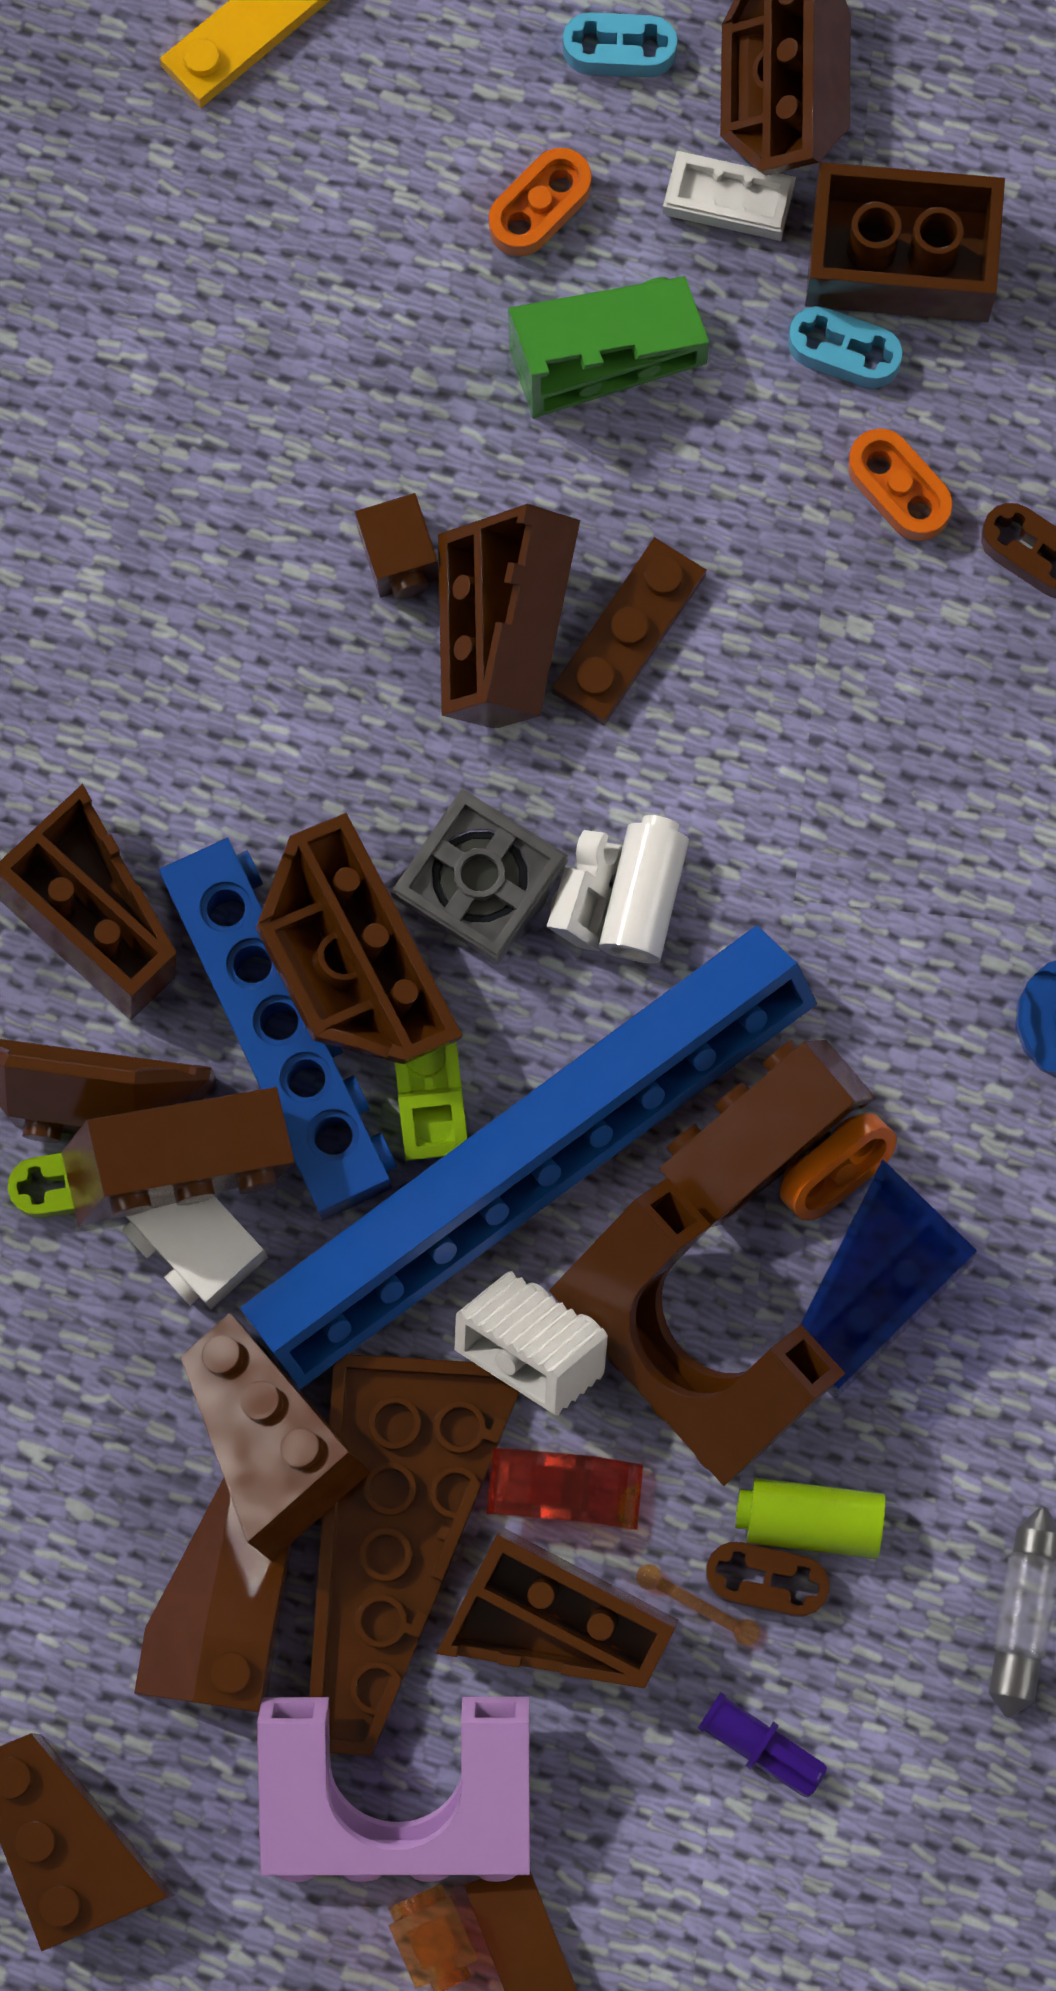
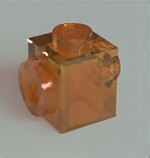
M442 1883L388 1907L394 1921L388 1926L415 1989L430 1983L433 1991H445L471 1978L467 1965L477 1961L479 1955L453 1895L447 1897Z

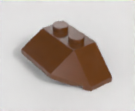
M734 0L722 23L720 137L765 176L819 163L850 128L851 14L846 0Z
M347 812L290 835L255 928L312 1040L400 1064H406L460 1040L463 1035Z
M0 1039V1107L16 1127L23 1128L22 1136L34 1141L60 1143L62 1133L75 1135L88 1119L198 1101L215 1091L216 1076L212 1068L208 1066Z

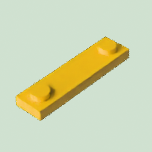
M229 0L159 58L161 67L202 108L331 0Z

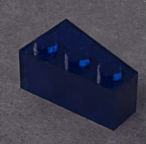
M883 1159L801 1322V1325L846 1373L827 1391L835 1400L972 1264L977 1252L958 1231Z

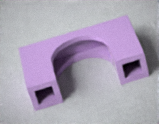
M329 1697L262 1698L257 1721L260 1876H277L279 1879L287 1882H303L314 1878L316 1875H344L346 1879L351 1881L369 1882L379 1879L382 1875H411L412 1878L419 1881L435 1882L443 1880L449 1875H478L479 1878L486 1881L500 1882L510 1880L516 1875H530L529 1697H462L461 1777L451 1797L440 1808L422 1818L404 1822H390L370 1817L352 1806L339 1791L332 1776L330 1765Z

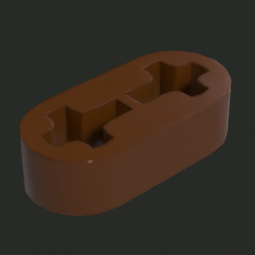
M1004 503L996 506L988 513L981 531V544L985 553L995 562L1042 593L1056 598V579L1049 575L1052 564L1039 555L1041 552L1048 558L1056 561V526L1018 503ZM1013 521L1019 523L1022 526L1019 537L1033 548L1030 549L1017 540H1012L1007 546L1001 544L998 541L1000 529L995 525L999 524L1002 527H1008Z
M728 1542L719 1546L710 1555L706 1564L705 1578L710 1590L717 1597L735 1604L788 1616L805 1617L815 1613L826 1602L829 1594V1578L825 1569L817 1561L802 1555L744 1542ZM733 1553L745 1556L744 1567L765 1573L763 1583L742 1581L737 1591H731L726 1588V1577L716 1574L718 1562L729 1563ZM797 1568H804L809 1571L808 1581L818 1585L817 1595L806 1596L802 1601V1605H794L790 1603V1591L770 1586L772 1575L792 1578Z

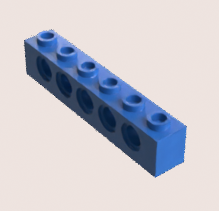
M227 837L158 869L260 1089L273 1087L278 1089L294 1161L322 1221L392 1189L387 1172L397 1168V1165L382 1133L380 1132L370 1137L362 1122L360 1114L370 1110L364 1094L354 1075L344 1080L342 1079L333 1060L334 1057L343 1053L342 1049L312 1040L255 928L262 908L253 889L263 885V882L248 850L236 855ZM235 901L245 907V912L242 919L235 925L223 927L211 921L213 911L221 903ZM251 957H262L272 964L269 975L257 983H247L238 978L239 967L245 960ZM277 1013H289L298 1019L296 1031L292 1036L284 1040H274L264 1034L266 1022ZM305 1069H315L325 1076V1084L322 1090L312 1097H300L290 1090L294 1076ZM330 1126L345 1127L353 1134L352 1142L348 1149L337 1155L323 1153L317 1147L319 1135Z

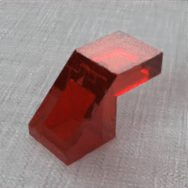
M493 1448L487 1514L539 1522H574L613 1529L638 1530L644 1464L587 1455Z

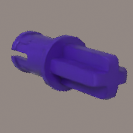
M721 1692L698 1726L699 1730L707 1732L748 1760L745 1765L751 1770L755 1764L803 1797H810L826 1774L827 1767L823 1762L776 1731L779 1726L773 1721L769 1727L727 1699L726 1695Z

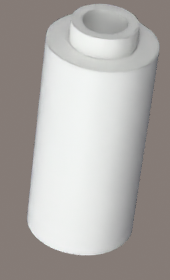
M645 815L641 823H631L627 826L598 946L605 953L642 963H659L661 961L689 843V838L678 832L680 825L676 821L656 815Z

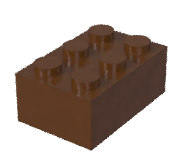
M820 162L814 196L805 306L989 322L997 294L1005 178Z

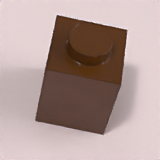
M416 493L355 511L358 532L380 598L391 594L394 595L395 599L399 600L412 598L426 592L430 588V582L439 580L438 560Z

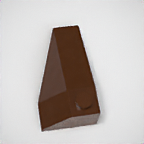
M224 1478L145 1627L134 1694L259 1713L262 1698L268 1697L292 1543L272 1561L250 1545L246 1540Z

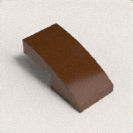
M531 1870L530 1875H516L507 1881L493 1882L478 1879L464 1885L504 1991H578Z

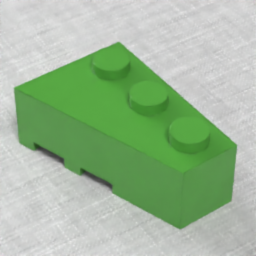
M686 276L671 279L657 277L637 285L508 307L510 355L533 419L707 364L709 340Z

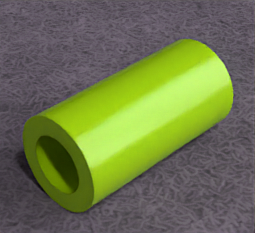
M754 1477L752 1490L739 1489L735 1528L747 1530L746 1543L878 1559L884 1526L885 1494Z

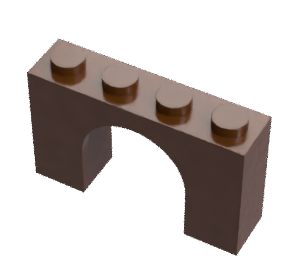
M667 1177L636 1198L552 1286L549 1292L559 1303L563 1302L567 1310L573 1309L576 1315L584 1314L591 1317L598 1323L600 1328L605 1330L608 1335L606 1356L610 1363L623 1373L649 1402L654 1412L662 1420L666 1421L695 1454L700 1464L708 1469L725 1486L756 1460L846 1373L801 1324L770 1348L748 1371L740 1373H724L705 1367L695 1361L680 1347L671 1334L663 1313L662 1291L664 1281L673 1265L712 1225Z

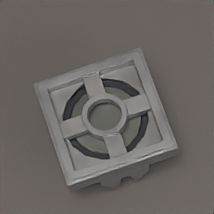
M461 788L392 889L391 895L394 899L499 965L515 939H520L526 934L535 913H540L549 895V889L567 864L568 855ZM477 830H490V831H492V832H469V833H466V832H468V831H477Z

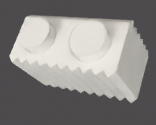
M509 1271L456 1313L454 1350L552 1414L559 1416L563 1408H568L571 1400L576 1401L579 1394H584L588 1386L592 1387L596 1379L601 1380L605 1373L608 1335L591 1317L584 1314L576 1315L573 1309L567 1310L563 1302L556 1303L553 1296H550L543 1287L536 1283L526 1284L523 1277L516 1278L513 1271Z

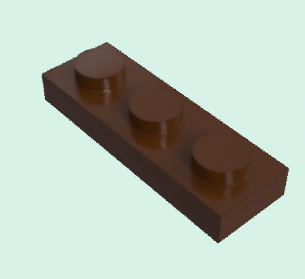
M654 537L552 686V693L605 726L706 577L707 569Z

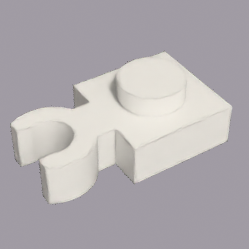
M584 830L579 837L576 848L577 867L576 869L565 867L559 888L551 901V913L546 927L576 947L600 951L598 946L612 892L609 883L611 877L617 872L623 846L607 843L608 835L606 833Z

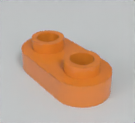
M553 148L542 153L492 204L489 211V233L495 246L502 252L512 256H527L538 251L588 200L591 192V170L586 159L578 152L569 148ZM564 178L572 184V187L566 192H556L550 187V184L555 179ZM516 220L526 221L531 226L524 234H514L508 227Z
M878 428L861 434L854 441L848 459V473L855 486L901 536L914 541H925L939 535L945 529L952 511V497L946 485L904 438L896 432ZM873 458H883L888 462L890 469L883 474H877L869 469L867 463ZM913 503H923L929 508L930 515L925 519H916L909 514L908 507Z
M864 1113L847 1118L836 1128L830 1137L805 1157L795 1160L786 1169L780 1187L781 1200L801 1220L811 1221L824 1216L886 1165L896 1148V1134L873 1113Z

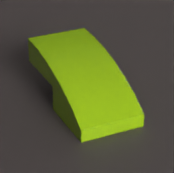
M457 1041L406 1064L394 1062L405 1161L443 1157L468 1139Z

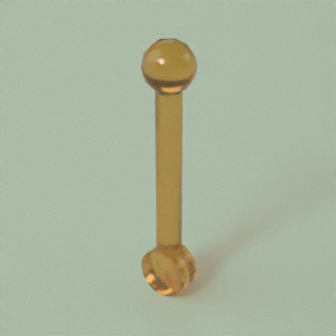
M645 1564L637 1570L636 1581L641 1588L646 1590L656 1588L733 1632L735 1640L741 1645H752L758 1640L760 1629L753 1620L743 1619L739 1621L663 1578L659 1568L653 1564Z

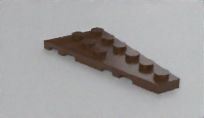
M347 1354L333 1365L329 1425L370 1473L322 1515L309 1697H329L330 1753L373 1756L520 1392L474 1362Z

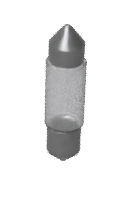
M1044 1507L1038 1508L1016 1529L1013 1552L1008 1556L993 1644L995 1657L988 1693L1003 1715L1012 1718L1035 1701L1041 1661L1046 1656L1056 1597V1523L1049 1510Z

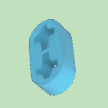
M596 12L582 13L572 18L565 26L563 54L571 68L588 75L656 77L667 72L674 64L677 54V36L672 25L657 16ZM585 33L596 34L597 43L599 44L595 48V54L583 53V47L580 43L583 42ZM645 36L656 37L659 48L656 50L655 57L643 56L644 51L641 45L644 43Z
M818 306L805 308L796 314L790 325L788 338L790 354L805 367L873 389L886 386L894 380L899 372L903 353L901 343L894 333L883 327ZM815 325L822 326L826 329L825 339L839 344L841 347L829 342H821L817 349H810L806 346L807 336L800 332L811 333ZM873 345L879 346L884 349L883 359L890 363L879 362L875 370L864 367L865 356L851 351L849 348L862 353H869Z

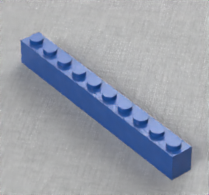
M758 925L754 926L241 1306L240 1309L298 1388L302 1389L816 1006L818 1003L798 963Z

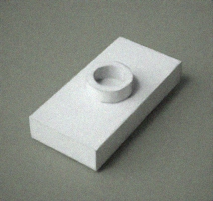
M677 151L663 204V215L781 241L796 177L780 173L765 176L753 167Z

